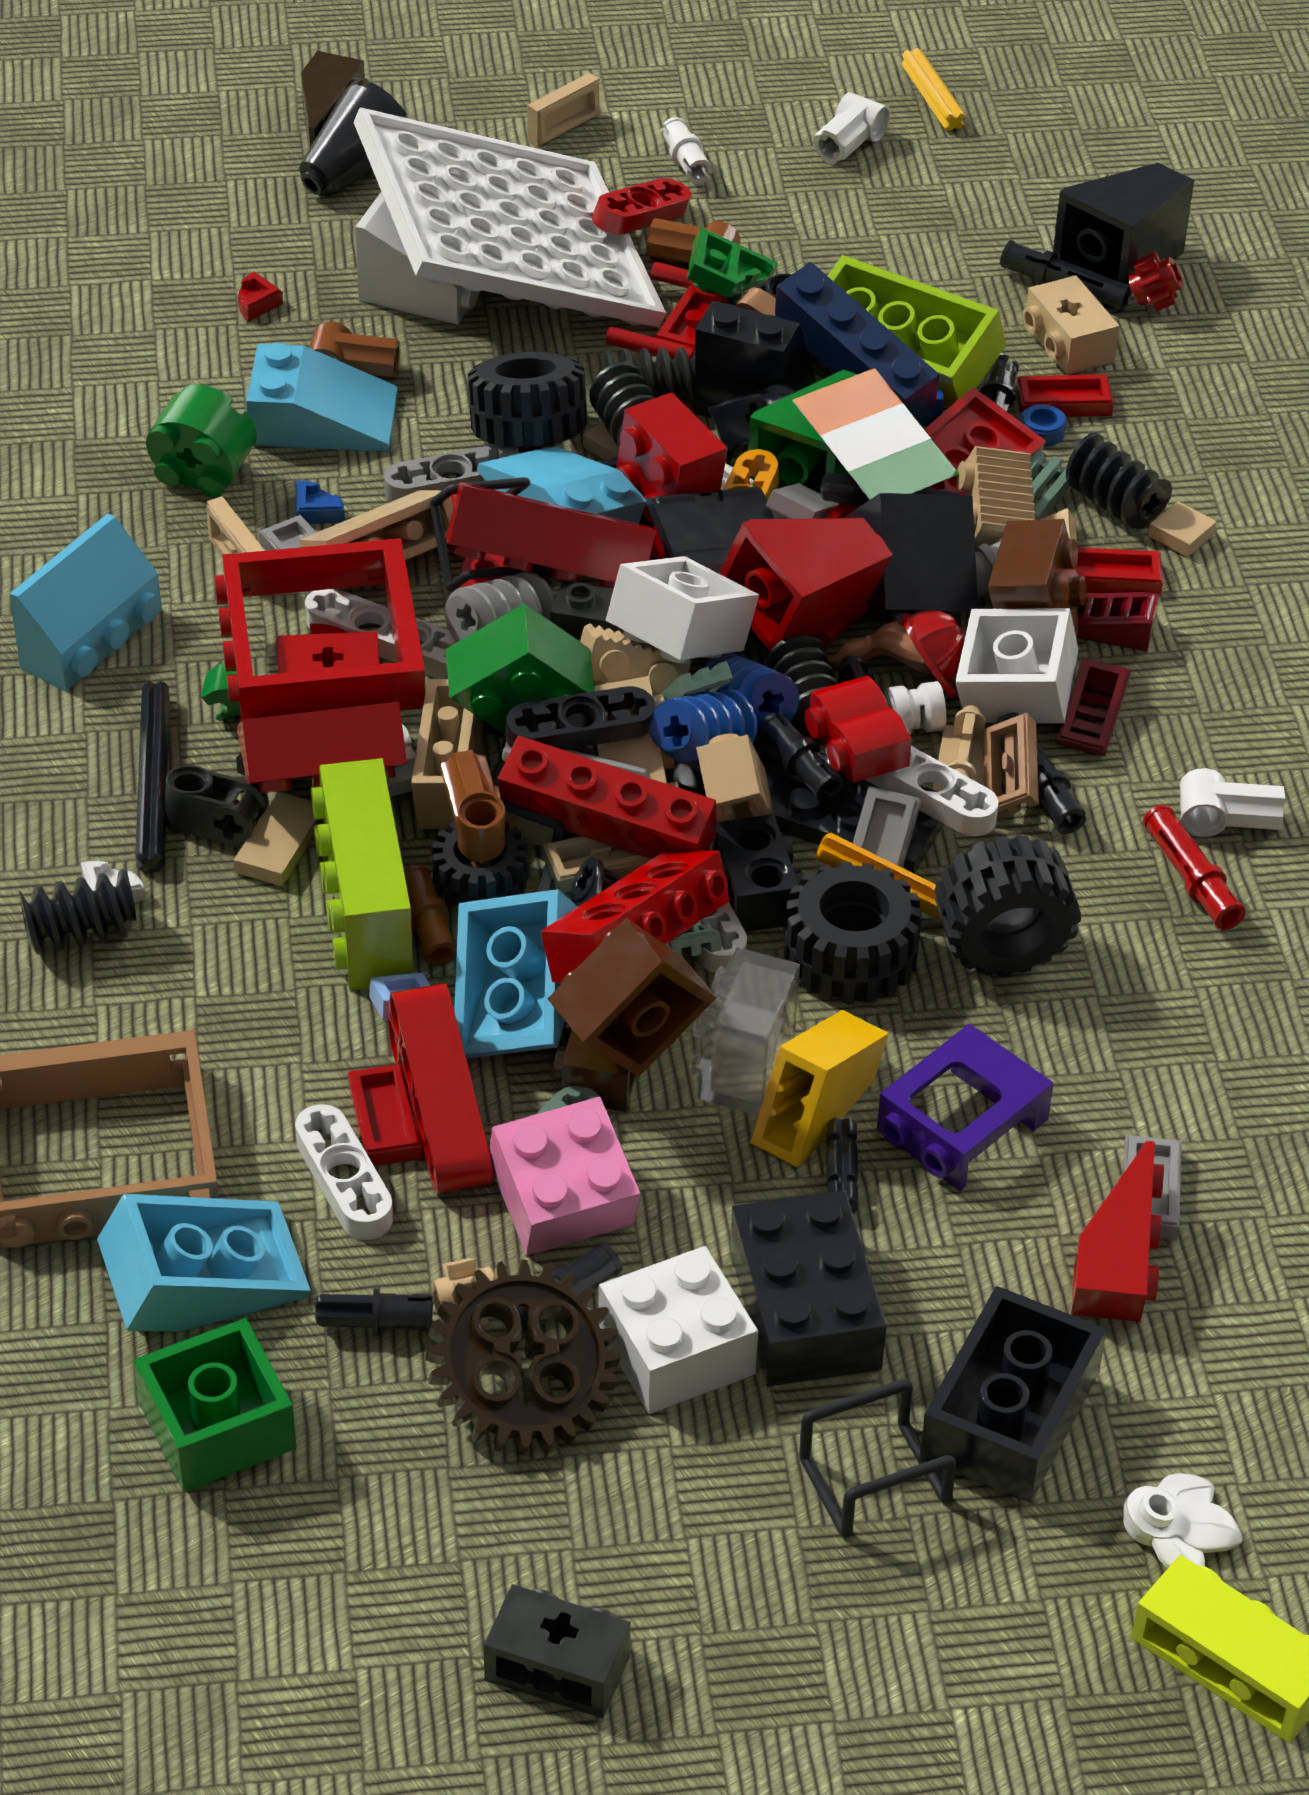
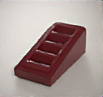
M1148 592L1087 594L1085 605L1078 608L1077 613L1080 616L1078 617V633L1076 638L1148 651L1156 621L1160 594Z
M1082 657L1069 698L1065 723L1061 724L1056 744L1106 756L1128 689L1131 670ZM1086 688L1110 694L1112 699L1085 692ZM1081 702L1108 708V712L1083 706ZM1077 715H1081L1084 717L1104 721V724L1102 726L1099 724L1076 719ZM1072 728L1098 734L1100 737L1097 739L1071 731Z

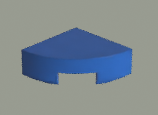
M297 481V516L301 515L309 524L341 523L345 521L344 504L338 495L334 494L333 496L321 490L318 483Z

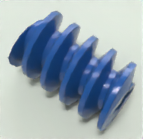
M734 652L724 653L720 658H709L703 664L702 668L709 667V670H711L718 663L727 661L733 678L722 690L735 689L745 696L753 707L757 718V733L764 718L773 712L775 715H777V711L784 712L791 722L798 708L799 695L797 686L788 676L743 656H739Z
M735 689L720 690L662 701L652 714L649 734L654 743L676 762L689 763L699 761L696 747L709 744L712 738L730 733L738 734L739 736L748 735L753 744L757 734V718L753 707L742 693Z

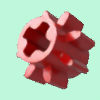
M1153 252L1136 260L1137 265L1134 266L1136 272L1129 275V284L1137 302L1141 306L1153 304L1156 312L1176 304L1175 298L1178 297L1176 291L1183 289L1184 283L1180 270L1173 258L1169 257L1165 260H1160L1157 252Z

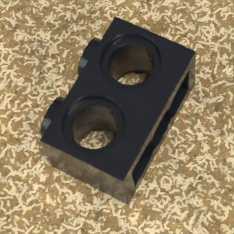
M774 814L717 822V831L712 841V851L720 852L723 871L728 882L729 903L745 932L786 926L787 901H789L790 892L794 885H800L801 878L803 877L801 870L794 871L792 867L793 848L790 836L788 834L781 835Z

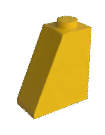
M841 1010L779 1046L750 1143L795 1167L802 1165L825 1139L828 1121L834 1117L842 1119L874 1082L889 1033Z

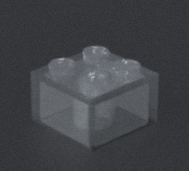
M736 947L727 968L720 966L717 969L711 989L717 998L695 1020L693 1027V1036L700 1038L691 1069L692 1074L699 1076L698 1099L759 1115L779 1046L795 1038L800 964Z

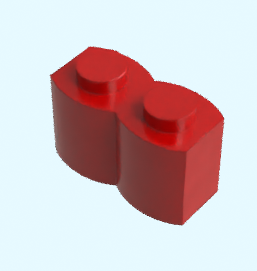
M864 676L810 692V708L805 711L808 731L814 739L819 738L827 748L828 758L833 769L836 771L841 770L850 782H858L910 766V734L901 717L888 706L882 691L872 678Z

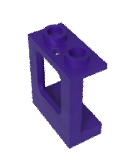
M969 1023L880 1093L877 1131L891 1145L902 1148L924 1164L925 1168L932 1175L943 1178L961 1191L966 1187L969 1162L1019 1122L1035 1131L1049 1120L1054 1082ZM949 1069L957 1077L995 1103V1105L965 1129L955 1133L944 1129L910 1103L914 1096Z

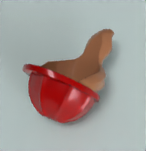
M926 610L912 615L904 614L900 617L901 620L883 625L874 635H866L863 639L851 640L845 643L836 655L827 656L830 666L839 668L842 659L849 655H855L864 661L878 655H887L907 664L918 672L934 675L946 693L952 699H956L959 697V694L952 679L958 673L966 635L951 615L941 611Z

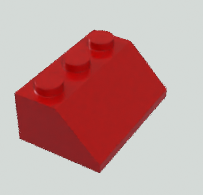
M399 701L244 719L237 726L247 785L259 784L260 793L292 790L291 780L312 778L313 787H321L319 765L383 758L386 779L396 777L395 768L403 767L407 764Z

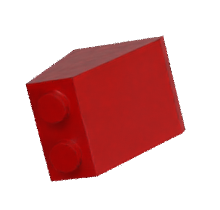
M864 518L750 519L742 523L719 574L759 594L750 627L767 649L771 651L780 641L798 634L816 636L862 614L893 554L887 548L885 541L874 532Z

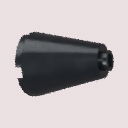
M355 80L343 91L299 166L301 181L311 193L331 196L373 171L354 125L359 108L399 117L407 115L394 97L380 86L370 82L364 87L358 85L360 80Z

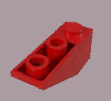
M1146 1141L1079 1236L1074 1261L1071 1315L1141 1322L1145 1301H1156L1159 1266L1148 1265L1149 1249H1159L1162 1217L1161 1215L1151 1214L1152 1198L1161 1199L1164 1164H1154L1155 1141Z

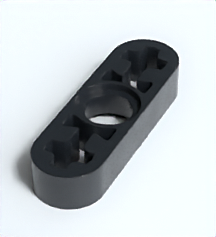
M625 686L521 703L514 706L507 715L506 741L510 748H512L519 735L562 750L640 738L649 732L650 720L655 709V701L646 690L635 686ZM624 709H631L632 713L637 716H630L628 710ZM605 712H607V720L610 721H604ZM573 714H585L591 717L594 723L588 727L580 728L571 725L566 719ZM550 720H556V721H557V723H556V729H554V721H550ZM524 725H531L532 730L536 732H529L528 728Z

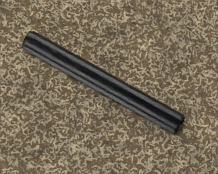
M148 681L143 685L141 694L135 857L137 859L136 867L144 873L149 870L158 872L165 866L166 776L168 773L170 696L169 686L163 681H159L156 684Z

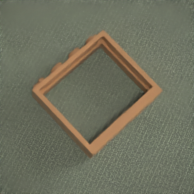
M195 1030L0 1055V1110L184 1085L197 1175L4 1202L0 1171V1249L9 1247L20 1248L31 1244L67 1239L78 1240L100 1235L123 1194L219 1199ZM186 1053V1058L170 1060V1055Z

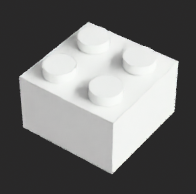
M685 556L620 564L606 621L623 629V635L626 638L639 643H649L660 649V655L672 662L688 663L690 659L699 657L720 658L724 653L744 651L759 594Z
M1070 608L971 609L956 677V686L962 709L969 705L978 707L985 717V723H996L1001 716L1011 712L1019 713L1020 715L1028 713L1036 723H1065L1078 655V645Z
M706 1246L599 1284V1308L607 1307L609 1310L605 1319L599 1325L600 1329H617L618 1335L616 1339L608 1346L611 1350L621 1353L619 1365L648 1414L756 1374L758 1329Z

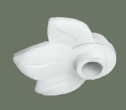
M1172 1474L1166 1476L1158 1487H1138L1130 1493L1124 1503L1123 1521L1127 1532L1137 1542L1153 1546L1159 1561L1167 1568L1170 1567L1180 1554L1196 1565L1205 1567L1204 1553L1227 1551L1239 1546L1242 1542V1534L1233 1517L1219 1505L1211 1503L1214 1496L1213 1484L1193 1474Z

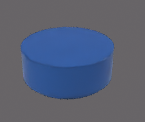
M1040 404L1028 407L1022 412L1020 422L1046 441L1044 447L1056 445L1064 439L1067 419L1065 414L1056 407Z

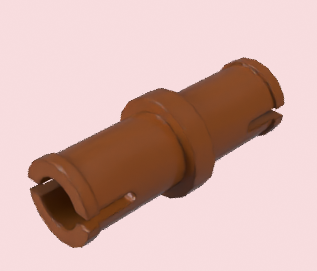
M421 864L407 866L403 870L411 907L412 930L417 932L424 952L425 962L432 966L447 964L457 956V945L453 941L447 924L449 912L446 903L441 898H438L430 877V870L427 866Z

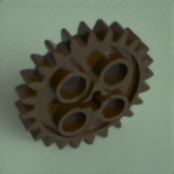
M527 1260L521 1261L516 1275L512 1276L502 1261L498 1262L494 1269L492 1281L481 1270H476L471 1279L473 1291L467 1286L458 1283L452 1292L456 1304L443 1301L437 1312L445 1323H432L428 1333L431 1339L440 1344L428 1347L425 1360L441 1365L431 1371L428 1383L430 1385H446L447 1387L440 1395L437 1405L445 1407L456 1403L459 1409L452 1425L454 1427L459 1426L469 1419L474 1422L475 1427L471 1438L474 1442L482 1438L487 1431L494 1433V1450L498 1452L504 1446L507 1438H512L516 1441L519 1455H525L531 1439L536 1438L543 1452L547 1453L554 1444V1433H557L569 1445L577 1435L574 1423L587 1431L591 1429L596 1419L590 1409L604 1412L610 1399L601 1390H614L619 1380L618 1376L606 1369L618 1365L621 1360V1353L605 1349V1347L614 1342L618 1331L612 1328L600 1329L599 1326L609 1312L608 1308L600 1307L590 1310L587 1304L594 1290L590 1287L577 1295L572 1292L571 1287L574 1281V1274L571 1272L560 1283L552 1281V1264L549 1263L544 1266L539 1277L531 1275ZM519 1307H525L528 1310L525 1355L526 1358L533 1360L525 1375L528 1407H521L518 1402L522 1359L520 1355L514 1354L522 1336ZM485 1317L497 1318L504 1323L508 1334L501 1337L490 1336L483 1331L479 1320ZM544 1319L558 1321L564 1327L566 1337L561 1339L549 1338L540 1329L539 1321ZM487 1374L497 1375L506 1383L508 1392L498 1396L489 1394L481 1386L479 1378ZM546 1376L558 1378L566 1386L567 1395L563 1397L548 1395L541 1388L539 1379Z

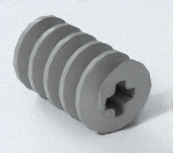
M532 572L518 573L500 579L457 588L450 594L445 605L447 627L453 639L459 642L524 603L550 621V611L555 598L547 582L538 574Z

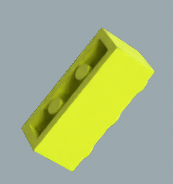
M1180 1554L1138 1602L1131 1638L1290 1744L1309 1721V1635H1304L1278 1618L1265 1604L1256 1600H1250L1224 1583L1211 1569L1198 1566Z

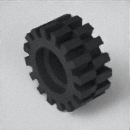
M455 821L448 824V832L441 829L437 834V841H433L432 846L433 884H435V891L439 897L445 894V903L453 906L457 901L464 903L519 895V892H525L528 880V844L526 838L521 839V831L516 826L509 830V822L505 821V847L499 856L489 860L495 863V865L486 868H474L464 865L474 860L465 857L458 848V832Z

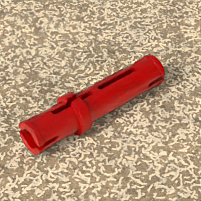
M1161 804L1150 809L1145 814L1142 824L1184 880V889L1190 899L1196 903H1201L1217 929L1221 928L1226 931L1236 927L1245 917L1246 910L1226 885L1227 878L1225 873L1219 866L1209 862L1170 806L1167 807L1165 804Z

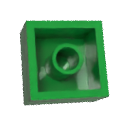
M525 603L446 649L449 698L503 734L507 724V715L518 704L595 691L590 648Z
M247 1318L133 1359L139 1405L183 1493L296 1449L293 1405Z

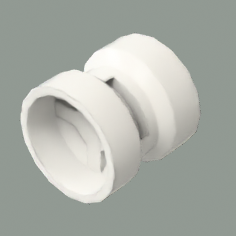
M938 681L921 683L917 689L908 690L905 686L886 688L885 699L887 704L901 717L909 734L914 729L920 728L927 733L944 730L946 727V704L942 687Z

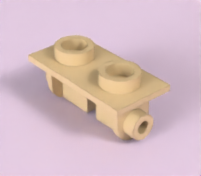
M969 705L956 714L954 726L946 725L944 728L938 761L984 786L983 729L985 728V717L978 707ZM938 783L933 784V790L942 791L945 789Z

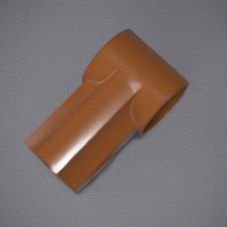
M654 218L650 225L649 236L646 242V255H649L650 258L689 265L693 241L700 227ZM714 221L705 227V229L740 245V235L730 224L723 221Z
M334 321L321 323L315 329L309 348L377 378L396 380L401 354L400 341L398 339L352 334L346 326Z
M473 750L456 752L448 761L441 763V775L458 832V848L470 860L477 862L489 861L499 856L505 847V807L502 800L497 797L486 757L474 753Z

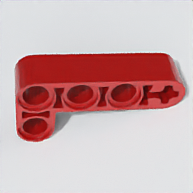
M442 983L390 993L388 1033L391 1049L396 1064L402 1063L435 1194L439 1195L492 1184L493 1169L490 1152L447 984Z

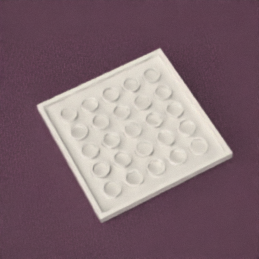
M359 108L354 125L415 276L430 283L441 281L460 285L473 292L484 290L498 293L511 300L526 299L541 302L554 309L564 307L583 311L592 317L607 316L621 319L634 326L645 324L660 327L666 311L629 233L623 235L610 234L598 228L592 221V214L599 196L609 193L595 162Z

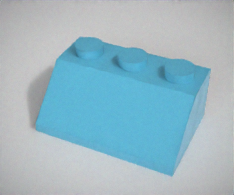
M109 513L106 514L10 593L20 669L66 692L80 679L88 676L99 663L113 651L121 648L126 640L146 623L153 621L158 613L162 611L158 573L115 516Z

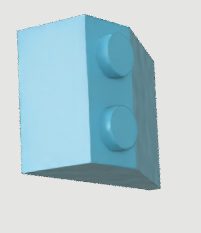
M284 343L257 344L246 400L247 413L252 418L257 432L254 446L389 452L398 386L303 345H287Z
M556 446L481 462L477 467V472L485 481L528 478L530 486L518 494V496L639 524L647 503L646 499L620 470ZM508 488V489H497V491H501V492H505V493H506V491L509 490L510 488Z
M559 889L459 903L454 1012L466 1059L558 1047L565 1020L547 998L561 983H555L551 980L540 931L578 907Z
M123 1194L97 1238L126 1330L181 1332L305 1299L311 1291L279 1202Z

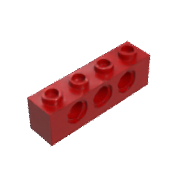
M519 735L498 777L500 799L555 818L564 824L565 831L650 859L655 858L667 849L708 851L717 831L715 799Z
M667 849L541 930L552 982L562 983L565 976L578 968L600 945L604 936L617 928L625 918L662 943L667 944L730 901L728 882L723 871L720 852Z

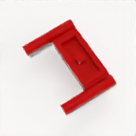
M654 262L650 273L651 279L688 289L656 334V338L610 326L606 333L605 342L608 345L640 353L641 349L646 348L650 356L654 357L657 356L659 348H666L671 360H674L677 348L684 347L691 360L695 351V328L712 301L726 304L733 296L727 298L718 293H705L687 279L688 270Z

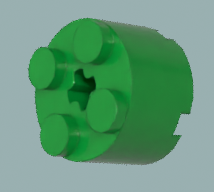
M199 384L185 386L182 392L175 393L147 434L146 447L152 462L156 466L154 468L156 478L167 486L173 487L182 484L197 488L208 497H220L230 485L256 443L257 432L252 418L246 411L241 416L230 406L234 399L218 389Z

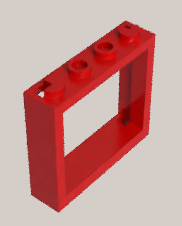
M401 538L222 554L224 575L214 576L217 606L227 605V608H218L221 638H231V641L222 642L225 672L235 671L236 675H227L229 702L239 701L242 720L398 701L400 703V711L423 709L426 692L425 667ZM384 584L398 662L253 676L243 597Z

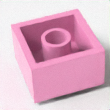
M600 1096L492 1127L489 1152L493 1173L526 1256L634 1225L640 1191Z

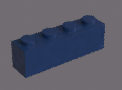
M809 262L776 286L775 316L800 323L807 350L834 374L842 370L861 374L875 368L917 421L935 409L939 373L812 262Z

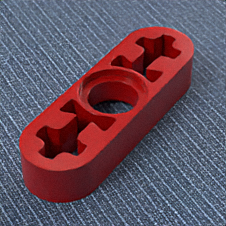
M670 178L655 179L600 195L592 214V221L598 228L607 233L615 235L627 234L650 227L654 218L671 221L683 217L692 194L687 186L677 180Z

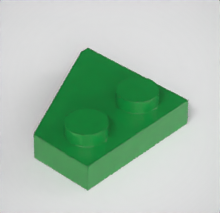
M700 227L693 241L687 279L705 293H718L729 298L767 281L773 276L778 262Z

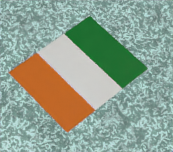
M875 368L792 400L869 499H872L879 493L912 494L959 474Z

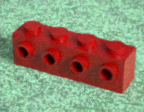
M459 482L446 540L449 544L456 545L455 554L484 561L485 554L490 553L505 557L503 565L510 568L532 572L533 565L537 564L553 568L551 576L554 578L580 583L581 575L600 579V587L614 589L620 564L649 561L656 531L645 525Z

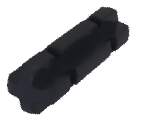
M834 1117L828 1121L826 1132L828 1192L846 1190L849 1204L854 1214L858 1210L857 1124L849 1117L845 1119Z

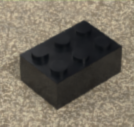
M846 1190L732 1206L730 1253L746 1312L758 1329L757 1353L766 1386L770 1387L882 1370L886 1323Z
M995 1286L924 1414L919 1458L930 1461L946 1455L952 1456L956 1460V1473L1032 1503L1100 1372L1107 1329L1002 1287Z

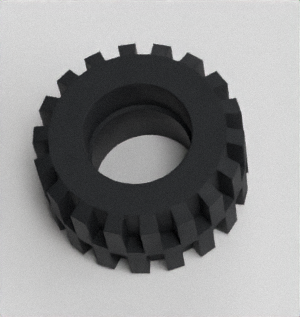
M547 352L512 353L482 362L473 367L468 373L471 431H473L475 437L480 438L484 442L513 448L541 447L568 440L586 429L585 371L583 365L579 364V361Z
M1017 835L1014 839H1007L1006 836L994 837L993 842L984 844L982 841L972 845L973 850L967 853L961 852L953 858L954 865L945 866L940 874L942 880L936 882L935 893L937 897L935 901L951 952L955 959H960L961 965L967 969L976 968L977 973L984 975L997 972L998 976L1010 975L1014 971H1020L1021 973L1031 971V967L1035 965H1045L1052 961V956L1055 953H1062L1069 946L1067 940L1076 937L1079 931L1077 924L1081 922L1079 903L1064 860H1062L1060 853L1054 847H1048L1047 842L1041 839H1035L1030 842L1029 837Z
M839 862V867L835 868L825 865L818 868L817 875L808 873L803 876L800 885H794L790 892L789 901H787L784 958L785 963H789V972L793 978L802 979L801 986L809 992L814 990L820 991V997L832 1000L833 997L843 998L842 1003L853 1004L854 999H864L866 1003L877 1001V995L883 994L888 997L897 992V985L905 986L911 979V972L916 969L922 910L919 909L920 900L916 893H910L911 886L904 879L895 880L894 872L885 868L879 871L874 869L873 864L863 862L862 866H852L851 862Z

